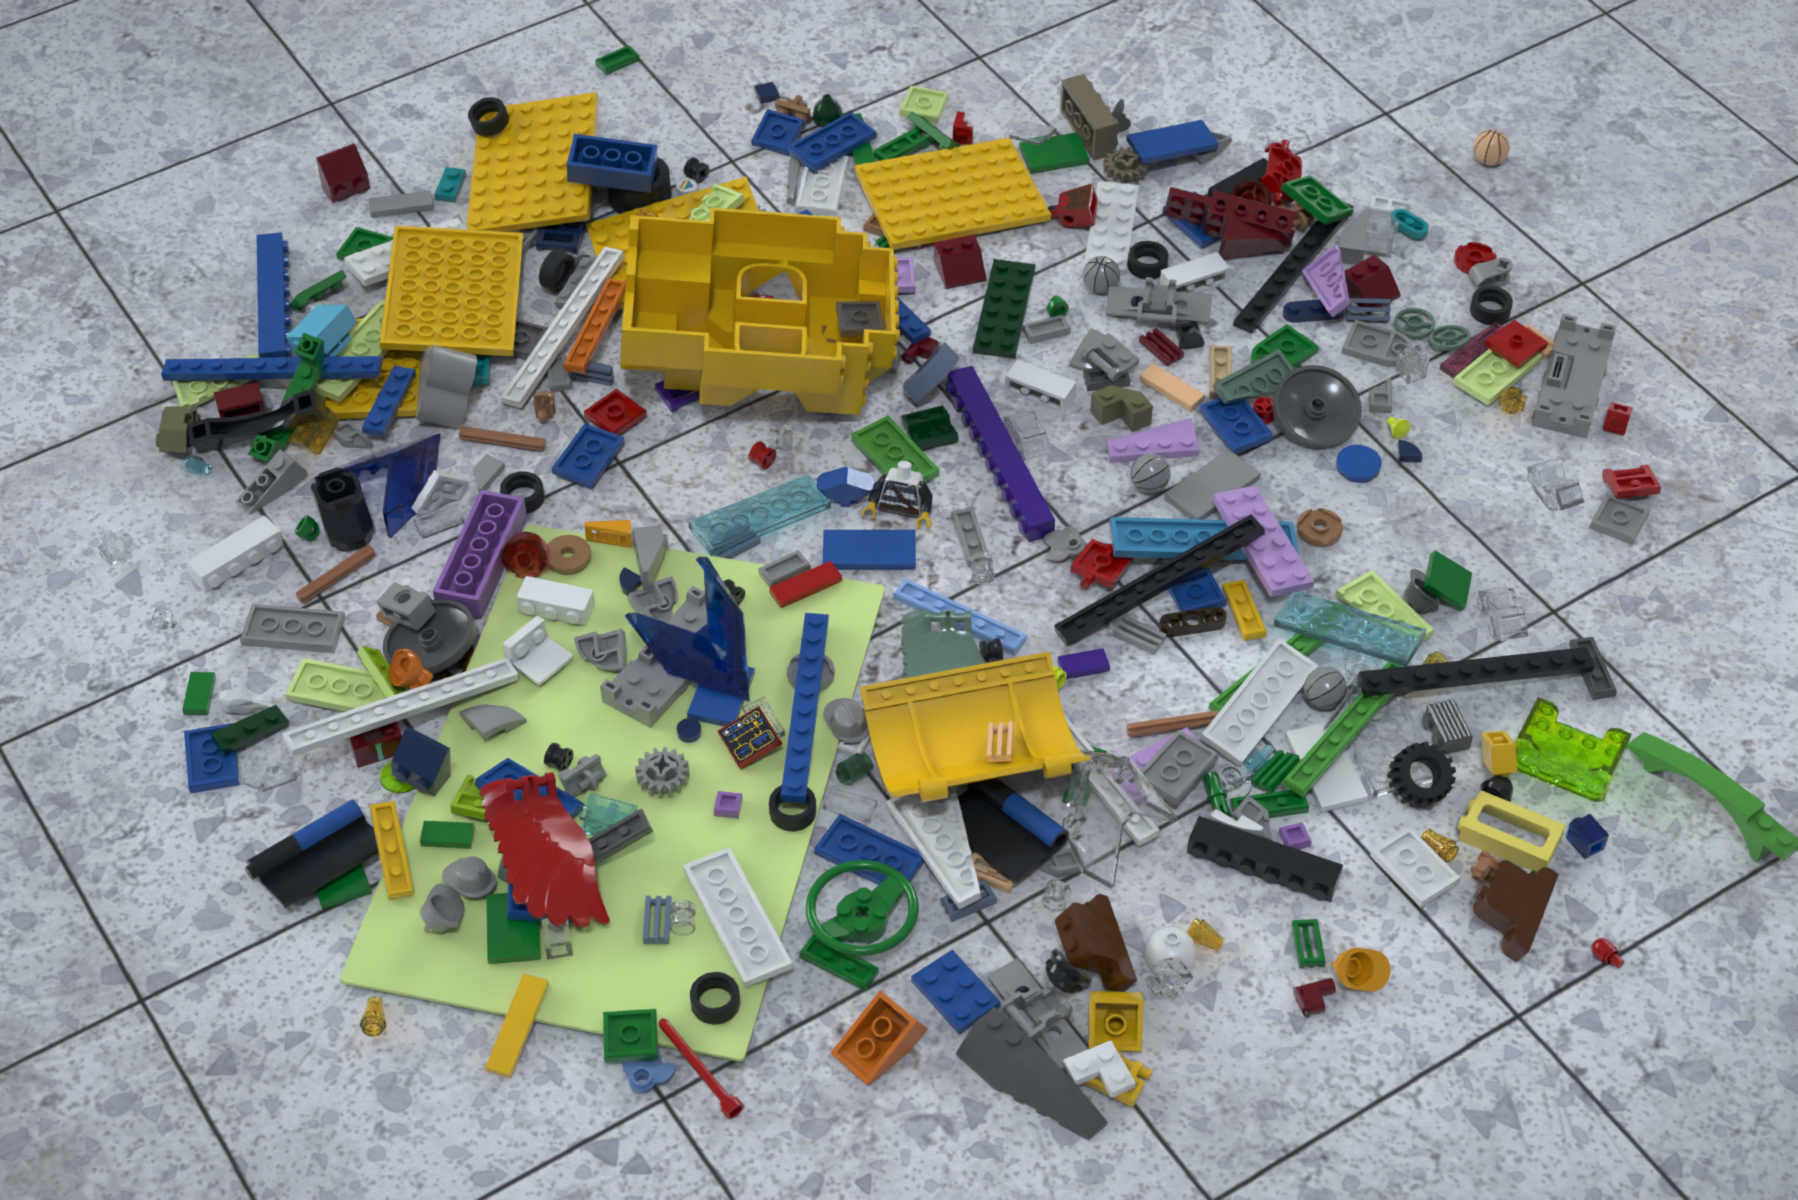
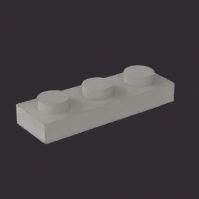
M583 257L580 260L577 268L569 277L568 282L554 302L558 309L563 308L597 257Z

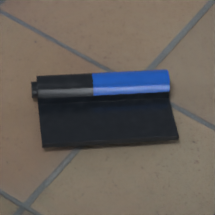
M998 778L968 783V790L958 797L970 849L979 854L986 862L1015 884L1059 851L1068 841V830Z
M351 799L248 859V866L245 867V870L251 880L256 879L284 908H287L376 855L378 848L374 828L365 820L358 804Z

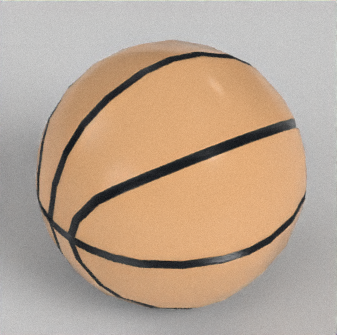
M1488 129L1480 133L1473 145L1474 155L1477 160L1488 166L1500 164L1506 159L1510 150L1508 138L1503 132L1496 129Z

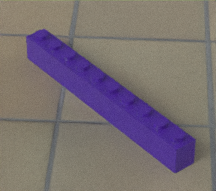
M973 365L950 371L948 373V381L945 382L946 391L952 395L955 408L960 410L963 424H967L969 427L970 437L972 440L975 439L978 452L984 456L988 471H992L995 485L1001 488L1002 498L1004 502H1008L1012 517L1017 519L1020 533L1025 534L1028 542L1042 539L1046 534L1055 531V518Z

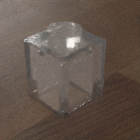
M548 918L542 919L547 960L573 956L568 920L565 925L556 927L550 923Z

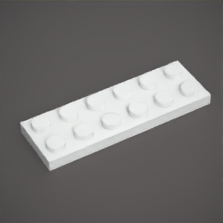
M1098 181L1096 189L1098 204L1095 225L1090 226L1084 267L1094 257L1107 256L1117 263L1120 274L1126 276L1139 185Z
M458 218L430 226L431 228L468 230ZM393 240L344 257L345 265L364 286L388 279Z
M1278 638L1205 729L1200 739L1240 767L1304 686L1307 676L1317 669L1319 665Z
M730 847L683 865V871L745 988L793 969V963Z

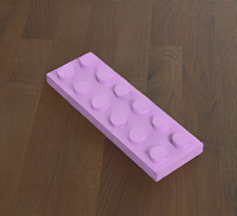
M1255 485L1213 495L1212 501L1228 527L1252 514L1265 528V535L1243 546L1241 549L1270 597L1313 588L1314 579Z

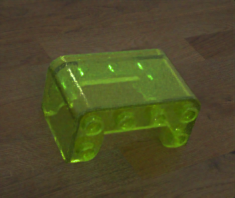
M1537 697L1515 743L1517 771L1590 801H1603L1625 757L1632 734L1620 728H1610L1606 731L1603 739L1598 738L1593 734H1588L1570 725L1558 722L1559 710L1557 706L1549 700Z

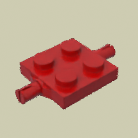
M1091 539L1071 564L1070 572L1085 577L1080 582L1082 588L1088 589L1093 582L1112 589L1132 564L1133 557H1114L1112 543L1107 544Z

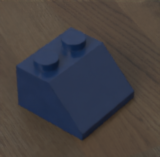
M407 726L392 759V775L400 782H407L416 787L418 791L435 797L451 776L450 748Z

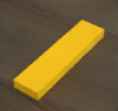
M395 801L370 805L388 900L414 896Z
M523 973L485 1066L487 1072L512 1078L549 986L548 980Z

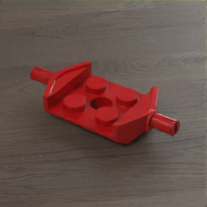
M1283 139L1281 144L1279 142L1271 143L1264 150L1266 153H1269L1267 172L1261 178V181L1274 194V205L1276 206L1282 205L1283 200L1294 201V199L1281 190L1283 183L1299 179L1302 176V159L1292 153L1289 149L1290 141L1287 139Z

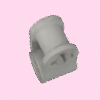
M1503 257L1485 263H1478L1470 269L1469 275L1478 289L1483 286H1505L1510 282L1509 272L1512 270L1513 263L1511 260Z

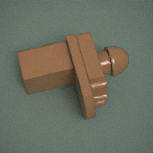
M541 391V393L535 394L533 405L536 418L541 422H545L548 418L553 419L556 414L555 393Z

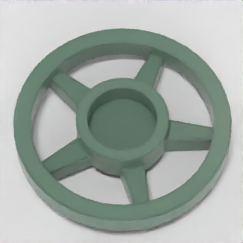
M1406 308L1396 314L1394 327L1396 331L1406 335L1408 338L1421 340L1429 336L1434 330L1435 319L1431 313L1424 309ZM1408 313H1417V315H1410L1408 317L1403 316ZM1421 314L1426 316L1431 323L1424 322ZM1398 319L1406 323V325L1401 328L1398 324ZM1422 328H1430L1423 333L1420 332Z
M1459 325L1441 326L1434 329L1429 335L1430 344L1434 348L1439 349V351L1464 349L1471 340L1470 331ZM1443 332L1441 336H1435L1436 334ZM1467 337L1463 342L1459 341L1460 339Z

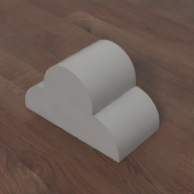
M431 345L430 348L425 347L420 361L416 419L460 429L467 407L468 395L475 376L476 355L436 345Z

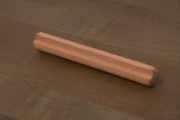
M461 426L459 430V438L463 440L541 452L546 447V440L539 437Z
M367 545L298 590L296 592L297 599L301 603H306L374 558L376 555L375 550L370 545Z
M1219 711L1128 723L1126 730L1129 737L1177 731L1186 727L1190 729L1209 726Z

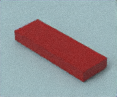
M829 561L769 587V593L779 607L783 608L842 582V575L833 563Z

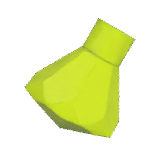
M1393 417L1387 419V424L1391 426V432L1395 438L1401 439L1406 437L1411 429L1408 420L1395 419Z

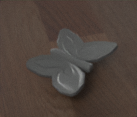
M1123 99L1119 100L1111 112L1113 117L1117 118L1119 122L1117 133L1126 131L1131 126L1130 119L1126 118V114L1123 113Z

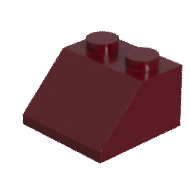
M354 143L316 157L322 190L332 203L370 189L367 170Z
M975 235L934 242V264L945 289L986 281L982 252Z
M1375 254L1344 271L1349 298L1391 299L1392 302L1401 295L1389 266ZM1355 303L1359 307L1381 308L1385 306V304Z

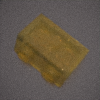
M326 407V419L297 426L288 441L294 446L308 448L315 455H319L339 423L340 417Z

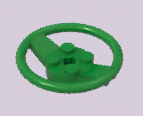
M854 860L838 864L820 875L809 890L805 911L811 930L826 947L828 946L835 951L848 955L869 956L886 952L899 945L909 936L918 918L919 903L916 891L910 881L895 868L876 861ZM856 870L875 871L888 876L886 880L872 891L863 887L846 895L836 906L837 916L822 924L819 923L816 915V901L820 891L833 878ZM904 893L906 894L909 905L908 916L902 928L895 935L873 945L858 946L844 943V941H849L850 943L866 941V944H871L879 940L886 932L888 914L893 910Z

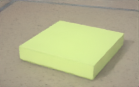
M910 86L899 110V116L907 118L912 111L923 116L929 122L938 124L948 102L949 93Z

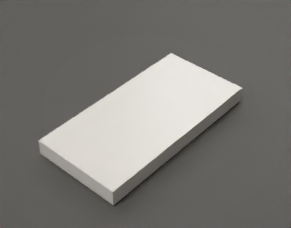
M843 156L816 172H812L805 166L795 212L800 213L808 209L812 214L837 215L849 156Z
M1326 722L1286 731L1285 738L1293 755H1299L1301 760L1333 723L1331 722L1325 730L1323 729ZM1346 750L1310 789L1321 812L1368 800V794Z

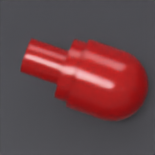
M1598 938L1592 943V953L1602 963H1611L1617 969L1624 965L1625 961L1618 956L1619 951L1617 947L1609 940Z

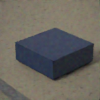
M773 82L754 86V92L761 104L780 99L779 92Z

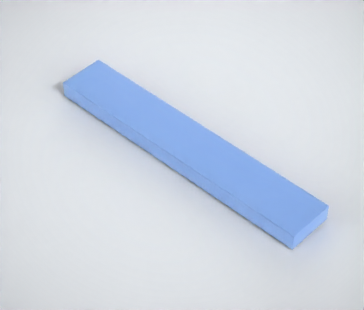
M905 579L893 593V599L918 611L931 610V613H940L941 610H955V613L972 611V636L987 642H991L994 638H999L1003 651L1014 656L1027 641L1026 634L908 579ZM955 622V628L964 631V622Z

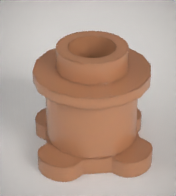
M1484 850L1478 856L1477 864L1470 868V872L1473 874L1472 878L1480 884L1483 883L1481 877L1488 866L1494 867L1501 862V860L1496 859Z

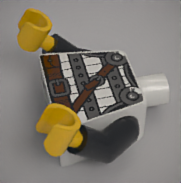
M900 461L898 469L890 468L888 475H882L874 483V489L870 492L868 498L869 505L863 509L862 516H865L867 509H871L873 511L871 520L875 518L877 513L875 506L878 505V509L919 516L920 518H918L916 526L921 529L922 520L925 519L927 521V529H929L933 524L931 518H929L932 510L933 494L926 482L923 481L922 474L911 471L912 464L910 462Z

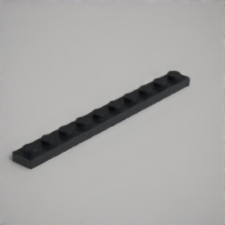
M1348 218L1326 225L1317 220L1234 319L1233 326L1253 334L1301 276L1302 270L1311 264Z
M1250 514L1055 624V632L1069 646L1265 535V528Z
M1581 647L1359 671L1357 678L1363 696L1367 697L1592 672L1595 665L1588 648Z

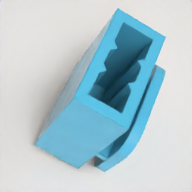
M317 305L286 338L290 343L291 349L295 352L303 333L324 340V357H335L351 341L348 332L355 326L357 321L348 305Z

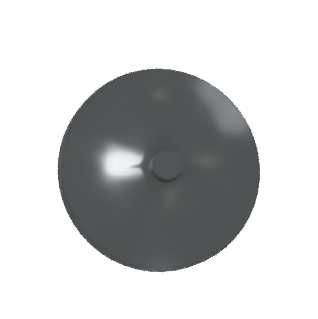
M1308 365L1290 371L1282 378L1273 395L1272 408L1278 426L1291 440L1308 448L1330 449L1341 445L1353 435L1361 419L1362 406L1355 387L1345 376L1328 367Z
M438 599L431 602L436 612L418 631L394 621L383 640V654L389 665L392 663L394 653L400 649L412 650L420 658L423 668L429 670L432 674L453 665L468 651L476 635V623L469 609L458 601Z

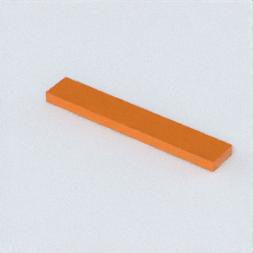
M607 278L563 364L564 370L581 374L586 373L625 295L626 282Z

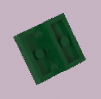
M943 405L901 415V420L908 437L921 450L959 441L958 433L952 426L950 415Z

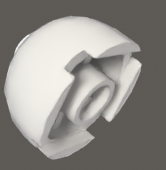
M1174 926L1162 927L1153 932L1147 940L1144 952L1145 963L1149 970L1160 978L1166 979L1167 976H1175V979H1179L1189 974L1194 968L1197 952L1194 940L1186 931Z

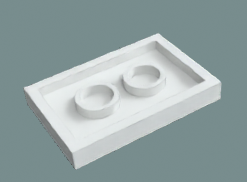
M1410 827L1371 850L1370 856L1420 907L1459 884L1460 877Z

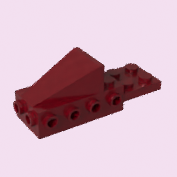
M1170 187L1163 214L1171 219H1180L1194 225H1203L1202 233L1211 237L1222 238L1218 253L1223 260L1271 251L1284 254L1286 246H1291L1297 224H1293L1295 211L1213 190L1212 197Z

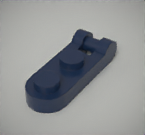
M1320 299L1288 302L1283 307V318L1291 323L1340 319L1345 315L1343 310L1332 317Z

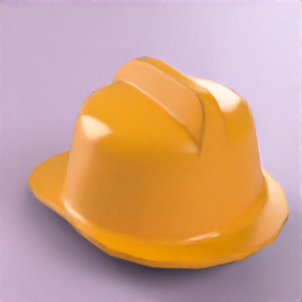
M1359 947L1350 948L1339 954L1335 962H1331V966L1335 968L1338 979L1345 987L1350 989L1377 991L1385 986L1391 974L1388 958L1377 950Z

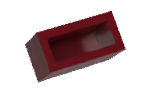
M258 382L213 392L220 418L242 416L265 410Z

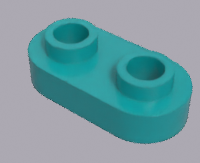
M1396 209L1391 213L1390 223L1394 228L1417 240L1427 236L1429 225L1423 219L1405 209Z

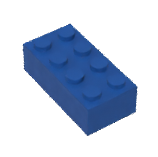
M574 134L567 161V182L651 193L657 166V145Z

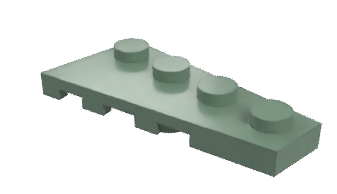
M1278 349L1217 381L1212 387L1224 404L1274 394L1282 378L1294 370V368L1281 350Z

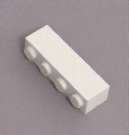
M265 515L186 561L190 578L205 593L283 547L280 530Z

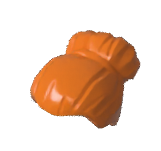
M400 649L394 653L392 663L388 669L391 683L394 686L408 687L409 690L427 685L432 681L433 674L423 668L420 658L412 650Z

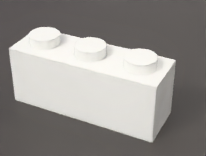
M1216 252L1161 270L1160 285L1168 286L1169 280L1174 279L1176 280V292L1201 293L1228 284L1230 268L1219 253Z
M1018 359L1005 375L1006 392L1062 414L1066 412L1076 397L1077 382Z
M529 576L525 577L517 594L518 611L521 613L583 626L587 625L595 606L592 589Z

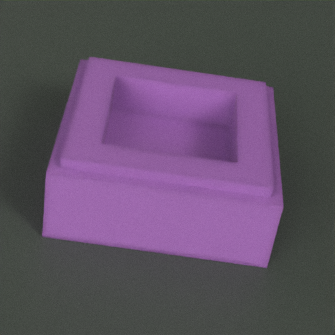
M718 791L714 816L739 819L743 800L742 793Z
M1303 822L1279 828L1278 833L1284 845L1298 850L1311 847L1312 841Z

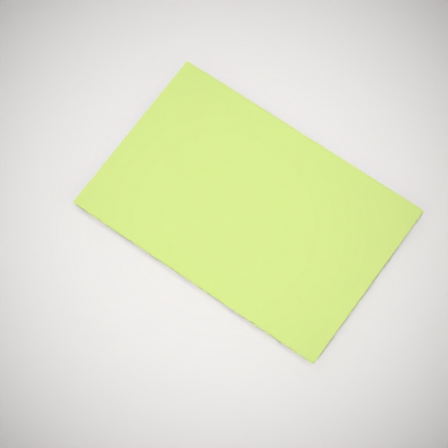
M527 525L466 671L504 659L503 643L536 617L535 615H526L518 611L517 594L526 576L592 589L595 600L594 609L586 626L541 617L545 621L546 635L573 655V659L542 685H537L515 669L518 673L517 681L453 702L437 740L450 748L451 776L435 797L428 793L416 791L401 827L414 896L388 900L382 874L340 975V980L346 985L506 1016L523 973L546 979L549 982L534 1022L603 1035V1012L656 1009L658 1046L677 1049L659 1027V1021L665 1018L694 1053L742 1062L746 1057L769 978L746 988L744 987L683 871V865L730 847L781 940L835 760L837 747L840 743V740L836 738L825 721L823 715L824 708L834 699H853L885 593V587L879 584L842 578V582L780 608L769 593V586L759 575L758 568L765 565L664 548V560L652 582L673 577L677 588V602L673 605L672 615L686 601L687 592L692 586L707 592V600L723 608L726 606V602L716 598V591L723 581L731 579L736 587L740 586L745 590L746 594L743 601L736 607L742 611V627L715 656L714 660L755 668V675L739 717L760 706L783 744L740 770L717 732L724 726L687 718L688 709L703 671L653 727L649 728L602 702L600 686L606 679L612 681L622 670L605 671L598 669L596 665L587 662L576 648L574 637L594 631L600 635L622 628L626 637L627 665L631 660L635 661L639 656V652L662 627L664 628L663 624L656 629H650L640 619L629 603L627 596L622 592L619 576L624 567L640 575L633 542L632 547H621L587 541L590 546L591 560L586 564V568L575 574L563 575L559 574V571L550 570L546 565L544 550L547 544L554 538L562 535H575L586 540V535L542 526ZM565 553V554L562 555V556H563V557H570V556H572L573 554H572V553ZM642 584L635 591L643 589ZM805 613L829 614L824 655L828 656L833 662L835 676L833 683L819 694L808 787L814 792L816 798V817L812 824L803 830L795 832L785 831L778 828L771 821L769 798L774 789L782 785L795 692V689L788 682L787 667L790 664V660L800 654ZM483 704L506 706L523 715L527 722L507 734L501 730L484 740L476 729L472 730L459 715V712L466 708ZM556 742L563 749L570 748L573 750V759L567 770L577 767L578 760L584 756L590 758L595 754L599 755L607 776L597 782L598 788L592 791L588 788L574 797L584 803V810L573 817V819L589 839L642 808L654 831L595 865L599 892L610 922L602 925L590 918V925L585 928L574 924L556 927L548 922H539L541 960L488 964L486 895L478 898H469L457 892L465 907L458 926L449 928L442 933L435 932L432 929L425 932L426 924L421 918L420 909L427 900L431 889L436 884H446L442 878L444 869L460 858L474 856L484 860L496 877L495 887L489 894L507 893V883L498 878V869L502 853H498L497 850L500 841L494 842L493 835L495 831L489 830V821L451 813V804L467 774L472 775L475 782L477 777L506 758H509L538 776H544L545 773L553 772L556 778V787L565 792L558 776L560 771L555 766L549 767L544 764V756L550 744ZM664 747L667 748V752L676 749L677 755L683 754L684 760H688L690 778H687V785H680V792L672 790V796H669L667 792H664L662 797H659L658 792L649 795L648 789L642 791L641 784H637L635 767L639 766L638 759H645V752L653 754L654 748L658 752H662ZM718 791L742 793L743 800L739 819L714 816ZM783 801L778 806V810L786 815L800 814L807 809V804L800 802ZM423 822L474 823L475 829L471 848L421 846L420 837ZM646 896H651V899H656V896H661V899H666V896L672 897L669 944H643ZM651 906L649 937H653L655 906ZM661 906L659 937H664L666 906ZM706 973H726L734 978L739 986V1010L731 1020L725 1023L715 1025L704 1023L697 1019L692 1012L690 1003L691 986L698 977ZM714 988L703 992L699 999L700 1003L704 1006L717 1008L727 1004L731 997L730 993L724 989Z

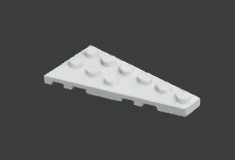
M947 787L948 798L922 803L920 794L916 793L895 797L886 801L888 810L958 909L981 899V892L956 787Z

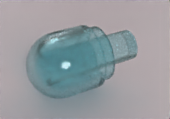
M188 455L182 461V467L188 473L201 475L212 472V466L206 464V461L201 457Z
M1267 744L1263 749L1258 748L1251 752L1244 762L1246 770L1250 773H1258L1270 760L1269 756L1274 752L1273 747Z

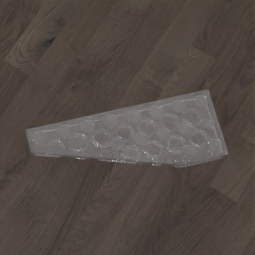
M1365 628L1342 634L1341 642L1348 688L1362 667L1368 670L1382 669L1385 665ZM1361 687L1357 690L1356 693H1352L1350 695V697L1348 698V706L1362 692ZM1395 693L1352 741L1354 744V760L1374 797L1396 791L1394 787H1389L1388 783L1392 780L1387 778L1388 772L1391 771L1389 765L1394 760V757L1413 743L1418 742L1421 744L1426 742L1400 693ZM1420 762L1412 763L1410 774L1417 785L1433 781L1432 772L1425 764Z

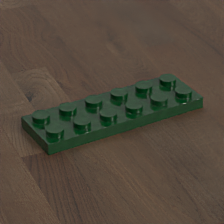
M999 259L993 260L974 340V354L1016 359L1036 264Z

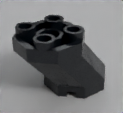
M338 467L319 473L317 482L315 484L313 482L311 485V491L330 546L336 547L338 551L345 552L370 543L375 530L356 473L353 471L345 473L342 468Z

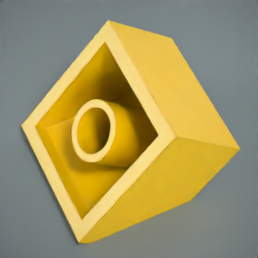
M1089 991L1088 1049L1112 1041L1117 1051L1142 1052L1144 1003L1142 992Z

